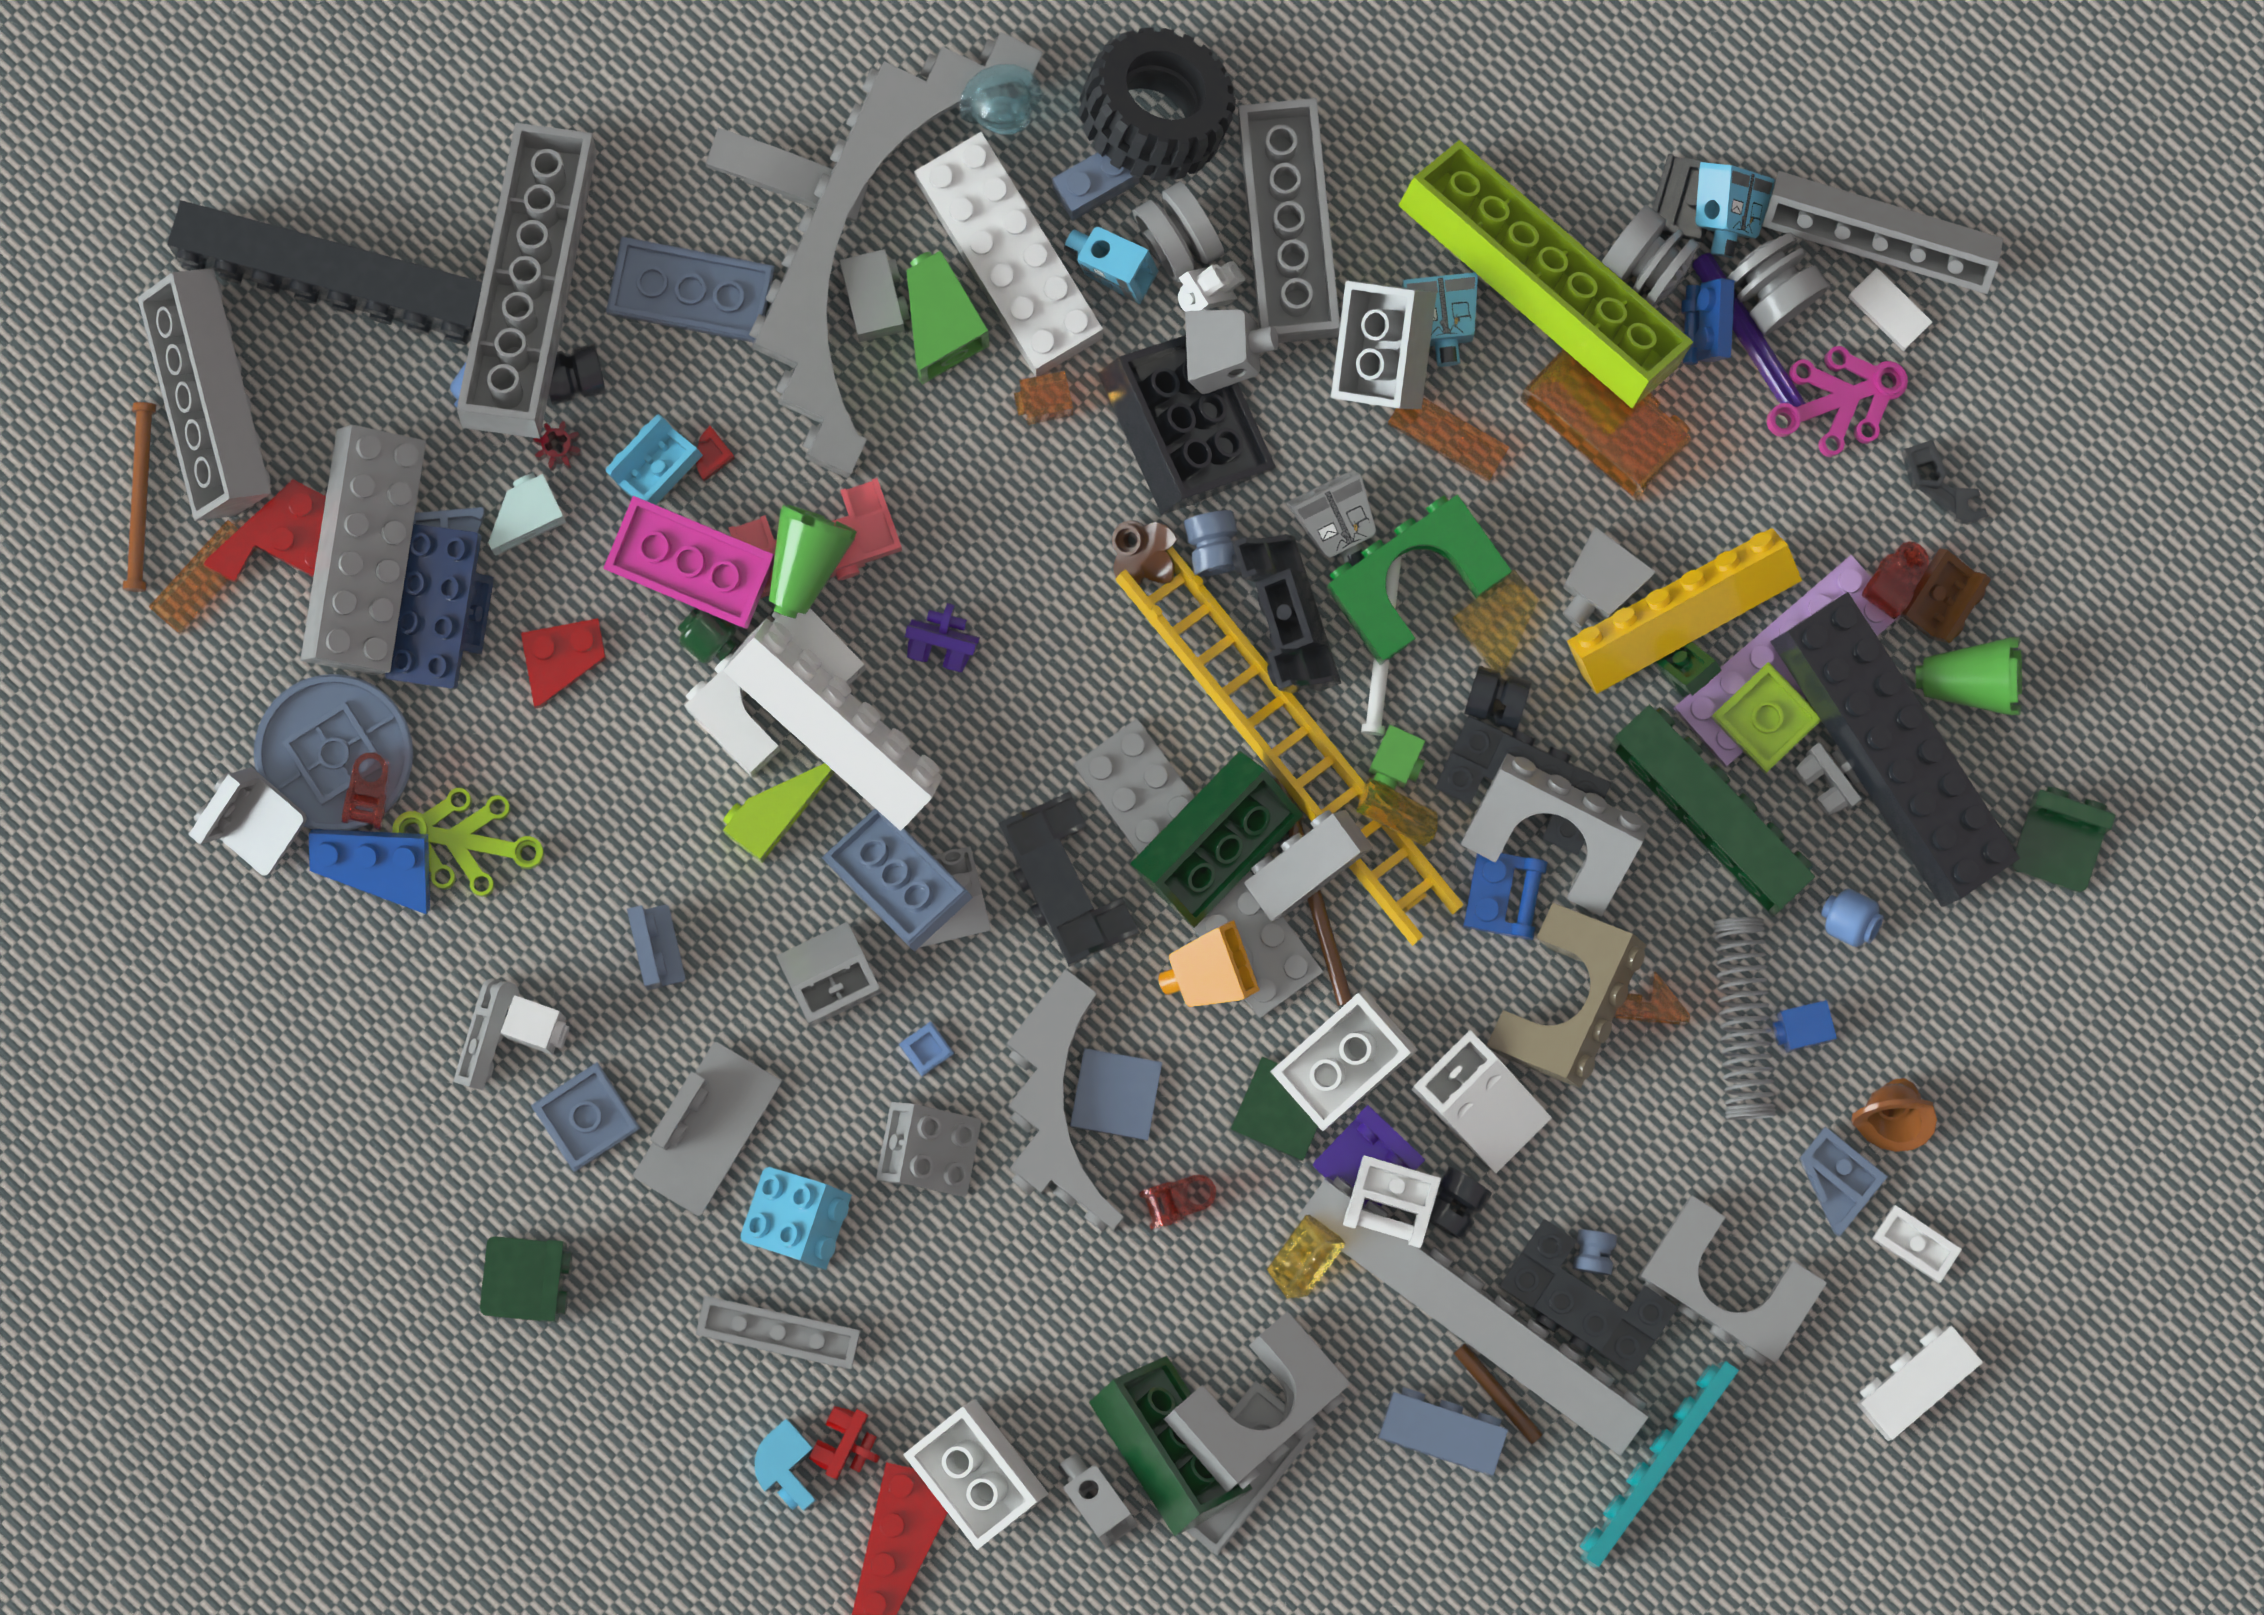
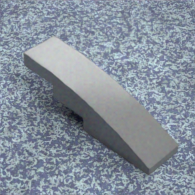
M721 128L717 129L706 161L707 168L744 179V183L781 194L783 199L814 209L820 197L814 195L818 182L823 173L830 176L833 170L804 157ZM867 183L851 208L847 219L857 221L868 188Z

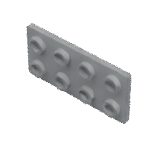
M714 1042L696 1072H690L650 1138L652 1144L635 1170L633 1177L696 1216H701L779 1089L781 1080L722 1044Z

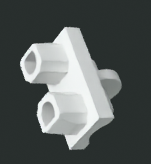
M1234 261L1227 262L1222 267L1215 264L1207 268L1187 271L1179 277L1182 284H1184L1178 294L1179 304L1184 311H1201L1229 305L1237 299L1233 290L1246 281L1245 277Z

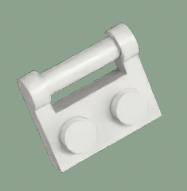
M1364 1155L1343 1225L1354 1229L1358 1225L1408 1240V1245L1421 1248L1441 1178ZM1364 1199L1417 1214L1414 1225L1361 1210Z

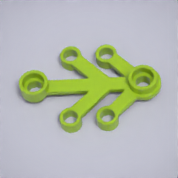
M463 788L452 789L446 799L423 814L417 811H407L396 818L392 827V833H406V828L409 825L416 824L420 828L419 834H428L431 881L437 888L442 890L449 889L454 885L456 875L449 866L442 864L430 843L446 845L470 880L471 891L479 897L489 896L493 892L495 885L492 877L481 870L469 850L513 858L515 863L524 869L536 868L544 859V848L534 837L523 836L516 842L473 834L492 820H503L509 815L510 804L501 795L490 797L484 807L451 829L433 826L454 811L463 813L470 808L472 804L471 795ZM458 793L466 796V803L461 807H455L452 803L453 797ZM495 801H502L505 804L504 812L499 815L491 812V805ZM526 847H533L536 850L535 857L530 861L524 860L521 855ZM442 870H447L450 873V880L446 884H439L436 880L438 872ZM479 878H486L489 881L488 889L483 892L475 889V882Z

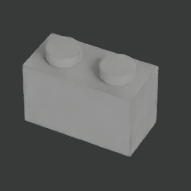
M883 249L839 260L859 342L905 332L903 320L910 319L905 296L897 297L894 283L901 281L896 259L888 260L886 250Z

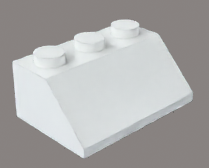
M976 1399L960 1408L903 1454L976 1550L1049 1494Z

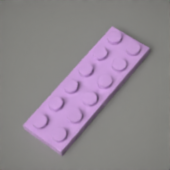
M1852 555L1721 666L1722 671L1709 681L1706 686L1693 696L1689 694L1674 707L1675 712L1725 768L1739 757L1743 751L1715 723L1711 716L1766 663L1769 662L1806 699V696L1771 644V640L1847 592L1853 598L1876 636L1880 635L1901 616L1898 614L1900 609Z

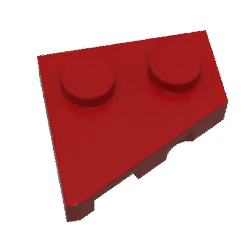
M598 618L521 633L535 709L543 707L549 699L565 687L567 689L579 680L581 675L588 670H592L606 659Z

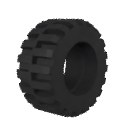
M1153 27L1139 28L1137 34L1134 30L1124 32L1119 35L1118 39H1111L1104 46L1102 52L1098 54L1081 90L1079 116L1082 123H1085L1083 130L1089 141L1094 140L1096 142L1094 145L1095 150L1102 157L1107 155L1111 159V165L1119 170L1121 167H1124L1131 171L1130 175L1142 178V175L1150 176V180L1164 181L1166 176H1170L1171 180L1185 178L1187 172L1195 174L1203 169L1205 163L1212 160L1233 119L1232 114L1235 110L1236 99L1232 94L1234 87L1231 78L1224 76L1227 70L1219 59L1215 61L1211 57L1212 51L1204 44L1200 47L1193 42V37L1186 34L1183 37L1175 35L1174 30L1162 28L1160 32L1154 31ZM1149 89L1159 92L1173 100L1182 110L1185 118L1171 120L1154 116L1134 101L1129 90Z

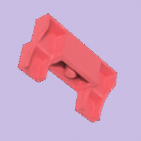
M878 478L847 490L846 488L840 490L848 516L832 522L835 524L836 521L855 529L857 534L855 540L831 575V577L836 576L838 581L858 575L860 573L859 568L866 566L865 563L902 551V546ZM766 515L736 527H728L731 537L775 555L776 540L773 538ZM773 569L761 598L770 595Z

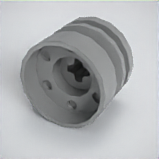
M1645 205L1613 244L1602 260V263L1623 281L1631 274L1636 277L1637 280L1632 289L1638 294L1646 286L1652 289L1645 300L1655 307L1658 302L1669 296L1692 266L1695 252L1700 244L1694 239H1690L1681 251L1677 250L1675 247L1683 237L1684 232L1679 229L1665 241L1660 235L1667 219L1648 205Z
M1791 232L1775 240L1767 241L1756 248L1726 278L1735 280L1734 289L1746 282L1748 283L1736 297L1739 302L1747 301L1755 296H1758L1761 300L1749 315L1764 335L1770 334L1795 318L1818 300L1831 286L1816 265L1807 267L1800 272L1795 268L1806 255V251L1803 248H1799L1786 256L1785 253L1797 241Z

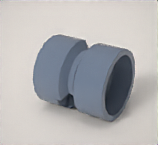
M1222 510L1204 513L1183 522L1188 544L1197 547L1192 552L1191 558L1195 575L1205 577L1236 570L1232 561V555L1235 554L1231 539L1238 531L1233 511Z

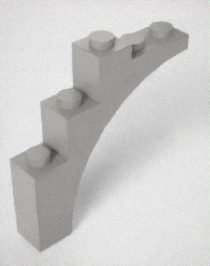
M1065 969L1006 1043L1007 1047L1012 1050L1008 1056L1012 1061L1026 1071L1030 1066L1036 1069L1008 1105V1108L1014 1112L1010 1117L1014 1123L1027 1133L1032 1128L1038 1131L1010 1167V1171L1015 1174L1011 1181L1029 1195H1031L1034 1189L1042 1195L1050 1183H1053L1056 1189L1052 1193L1070 1207L1075 1202L1088 1211L1084 1218L1102 1232L1106 1227L1115 1231L1124 1217L1101 1196L1083 1170L1070 1141L1064 1113L1063 1082L1069 1050L1080 1022L1097 998L1095 991Z

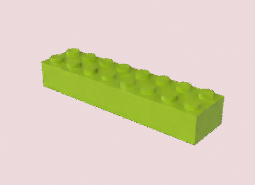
M1460 140L1413 177L1398 205L1631 408L1635 407L1678 368L1693 344V341Z

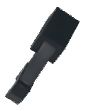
M1933 440L1904 449L1902 457L1912 489L1920 490L1953 515L1954 522L1969 525L1988 517L1986 508L1974 512L1968 507V500L1979 498V489L1955 488L1953 490L1943 482L1947 472ZM1931 464L1934 470L1933 475L1938 480H1921L1922 476L1919 475L1917 469Z

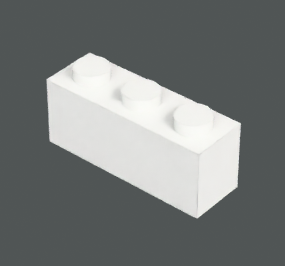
M1938 1325L1920 1339L1924 1346L1913 1356L1908 1351L1905 1352L1889 1366L1894 1371L1883 1382L1876 1377L1859 1392L1864 1398L1856 1405L1887 1441L1897 1437L1983 1363L1952 1325L1943 1330Z

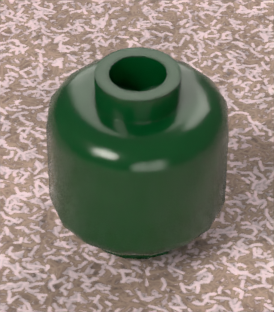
M694 608L678 627V630L681 632L679 643L702 663H710L716 657L722 661L737 645L732 640L736 633L735 624L698 608Z

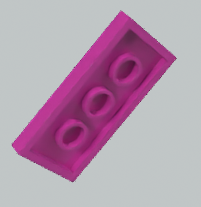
M633 496L603 569L748 629L773 569L775 555Z

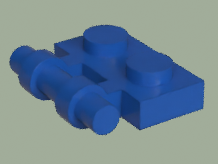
M1720 278L1701 283V286H1686V300L1681 302V313L1685 314L1684 334L1693 341V344L1683 358V364L1696 365L1698 361L1711 363L1731 358L1735 280Z

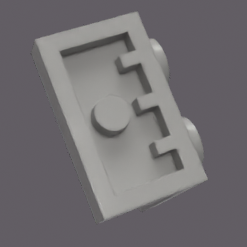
M891 1102L876 1180L893 1184L911 1185L961 1197L967 1196L981 1120L918 1104Z

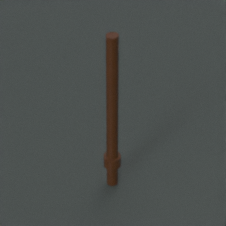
M1273 778L1275 782L1280 786V788L1285 792V794L1296 805V807L1302 812V809L1298 806V804L1295 803L1294 799L1289 795V793L1284 788V786L1279 782V780L1277 778ZM1304 816L1288 831L1289 839L1297 833H1300L1302 837L1305 836L1301 823L1304 820ZM1320 889L1309 897L1307 901L1338 1006H1342L1349 1002L1352 996Z

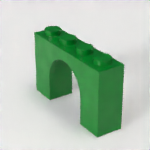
M1458 494L1450 500L1443 495L1426 507L1429 514L1420 521L1416 522L1413 517L1394 529L1397 536L1385 545L1381 539L1361 552L1365 557L1362 561L1353 567L1348 561L1329 574L1333 581L1327 585L1326 590L1379 665H1382L1411 645L1416 639L1391 604L1386 591L1388 569L1398 557L1416 550L1431 551L1443 556L1452 564L1476 599L1512 573V570Z

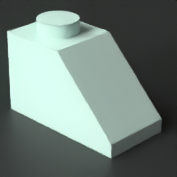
M531 473L520 477L513 482L514 488L507 490L488 542L495 556L566 523L543 474L535 477V474Z

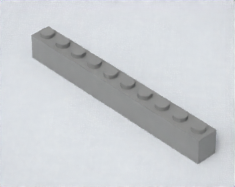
M1339 1176L1334 1181L1328 1177L1324 1179L1297 1216V1219L1621 1456L1649 1418L1650 1412L1644 1409L1647 1405L1645 1400L1629 1389L1625 1394L1612 1385L1615 1379L1600 1367L1595 1366L1591 1370L1579 1360L1582 1358V1355L1569 1344L1563 1342L1558 1346L1547 1338L1550 1331L1536 1320L1530 1318L1527 1323L1517 1316L1515 1312L1518 1308L1500 1294L1494 1299L1482 1290L1485 1283L1469 1271H1465L1463 1275L1450 1266L1453 1260L1438 1248L1433 1247L1429 1251L1422 1245L1421 1248L1408 1245V1240L1358 1225L1355 1229L1344 1226L1345 1214L1354 1187ZM1370 1200L1366 1205L1363 1203L1361 1209L1387 1217L1389 1214L1380 1205Z

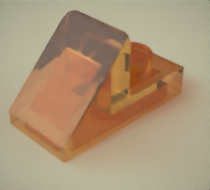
M1655 971L1651 974L1648 1002H1642L1643 995L1628 993L1624 1004L1618 1007L1613 1017L1616 1019L1686 1026L1690 1023L1689 1012Z

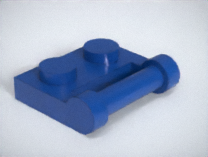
M1477 853L1463 927L1533 940L1536 928L1532 926L1541 875L1546 874L1548 862L1501 853L1495 863ZM1514 870L1525 871L1526 875L1517 922H1505Z

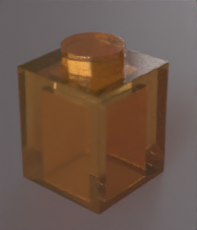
M1065 371L1019 380L1020 392H1015L1013 395L1018 416L1026 415L1028 425L1074 416Z

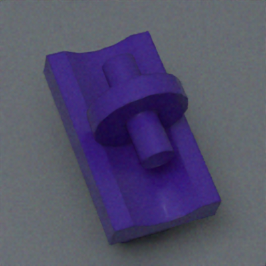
M950 603L946 604L944 613L933 610L928 612L926 621L940 624V626L911 619L904 636L909 638L907 658L928 662L932 646L936 645L947 649L942 667L956 672H963L970 656H973L977 650L980 637L950 629L951 627L964 631L967 623L966 619L953 616L955 605Z

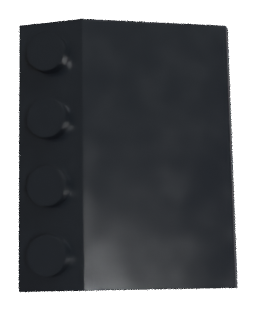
M1186 335L1119 356L1098 373L1161 515L1193 505L1276 468L1238 382L1209 393L1201 394L1188 381Z

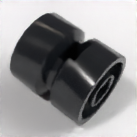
M595 343L573 348L571 355H566L563 351L557 352L549 390L552 405L573 401L578 393L584 398L606 393Z
M1479 665L1464 714L1482 720L1492 716L1496 724L1511 729H1518L1532 681L1512 675L1505 680L1502 679L1499 671Z
M1448 1167L1441 1178L1438 1188L1440 1193L1436 1195L1429 1222L1447 1234L1463 1241L1474 1224L1472 1214L1482 1211L1492 1192L1464 1173ZM1452 1201L1460 1206L1456 1212L1449 1209Z

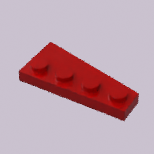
M886 1462L852 1615L898 1614L948 1514L914 1468Z

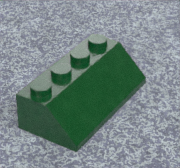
M1239 751L1145 847L1130 865L1190 926L1195 928L1251 868L1299 821L1303 814L1263 767Z
M1164 1356L1113 1379L1089 1401V1404L1173 1535L1177 1536L1205 1522L1249 1493L1253 1488L1249 1484L1242 1489L1237 1483L1226 1492L1164 1420L1165 1417L1191 1395L1190 1390L1168 1356Z

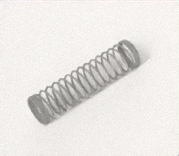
M1757 917L1728 918L1716 920L1713 923L1715 925L1713 927L1715 929L1714 932L1718 934L1714 939L1721 943H1728L1718 947L1715 952L1719 955L1731 956L1716 962L1717 966L1730 969L1720 972L1716 977L1720 980L1732 981L1720 985L1717 990L1722 993L1734 994L1720 998L1718 1001L1721 1005L1733 1007L1721 1011L1719 1015L1723 1018L1735 1019L1721 1024L1720 1028L1724 1031L1737 1032L1721 1038L1723 1043L1737 1045L1725 1048L1721 1053L1729 1057H1738L1725 1061L1722 1066L1726 1069L1741 1070L1728 1073L1723 1077L1728 1082L1741 1083L1724 1089V1092L1727 1094L1740 1096L1728 1099L1724 1103L1727 1106L1725 1108V1118L1730 1120L1770 1118L1776 1115V1105L1731 1103L1746 1099L1771 1097L1775 1095L1774 1092L1730 1091L1731 1089L1772 1084L1774 1080L1728 1078L1748 1073L1772 1071L1774 1069L1773 1067L1728 1065L1742 1061L1766 1059L1773 1056L1771 1054L1728 1053V1051L1771 1045L1770 1041L1726 1040L1743 1035L1770 1033L1771 1031L1770 1029L1725 1027L1738 1023L1770 1019L1769 1016H1734L1725 1014L1745 1009L1768 1007V1003L1723 1002L1734 998L1769 993L1767 990L1737 991L1723 989L1730 986L1766 982L1768 980L1767 978L1723 977V975L1767 968L1766 965L1742 966L1721 964L1726 961L1763 957L1766 955L1765 952L1732 953L1720 951L1737 946L1764 944L1765 940H1727L1720 938L1732 934L1764 931V919Z

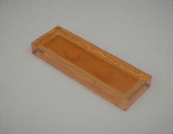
M1423 398L1422 409L1396 408L1388 421V425L1487 482H1490L1509 450V446Z
M229 520L221 526L149 605V608L178 634L189 625L229 581L228 578L203 565L205 560L238 530Z

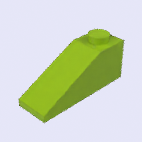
M823 763L748 798L742 806L737 802L723 819V822L727 824L723 829L725 835L763 863L833 776L835 771L826 763Z

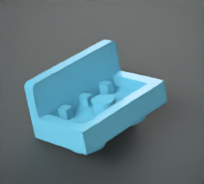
M657 414L649 423L642 427L639 434L629 445L614 457L612 463L606 468V472L630 497L636 496L657 505L703 455L694 445L674 430L660 414Z

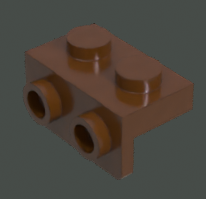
M1939 548L1898 614L1928 638L1951 643L1964 629L1965 620L1974 606L1985 596L1986 587L1990 583L1991 578L1985 573L1973 571L1949 550Z

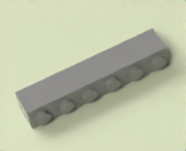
M1778 171L1762 224L1763 227L1782 233L1791 232L1794 236L1985 294H1988L1998 267L2003 238L1781 171Z

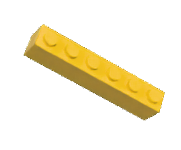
M1770 528L1765 532L1755 534L1750 540L1738 547L1719 554L1716 559L1698 569L1686 572L1681 578L1669 585L1650 592L1647 597L1629 607L1617 610L1611 617L1600 623L1583 629L1578 635L1567 640V643L1582 677L1598 694L1802 581V578L1788 544L1773 528Z

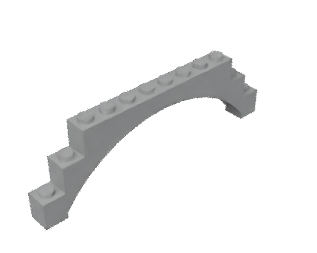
M1000 32L995 41L987 39L978 60L984 62V65H980L942 46L936 56L930 53L920 73V75L926 77L925 80L885 61L878 71L873 68L869 71L862 90L868 92L862 106L855 103L846 122V125L852 127L846 141L841 138L838 139L830 156V160L836 162L830 176L825 173L822 174L814 191V195L820 197L814 211L806 209L797 229L804 232L798 246L790 244L781 264L787 267V271L782 281L774 279L765 299L771 302L770 308L766 316L758 314L749 334L755 338L752 349L793 367L792 372L785 369L778 383L776 391L782 393L778 404L820 423L819 427L812 425L802 445L808 448L804 459L848 478L852 474L867 441V438L858 435L844 406L834 376L827 328L829 278L835 250L848 214L863 187L879 165L904 140L930 121L955 107L983 96L1010 89L1022 93L1032 78L1042 56V51Z

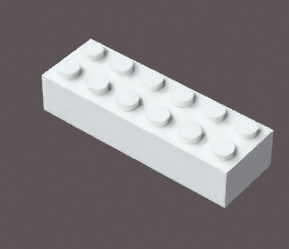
M982 132L914 171L918 187L1036 378L1103 339L1102 326Z
M766 618L736 650L723 672L901 831L932 799L942 779V776L938 773L940 771L938 766L926 755L920 757L909 747V740L903 733L895 728L890 730L880 721V714L873 706L867 702L861 704L851 695V688L843 679L836 675L831 677L821 668L822 662L813 652L808 649H800L791 640V633L778 622L773 624Z

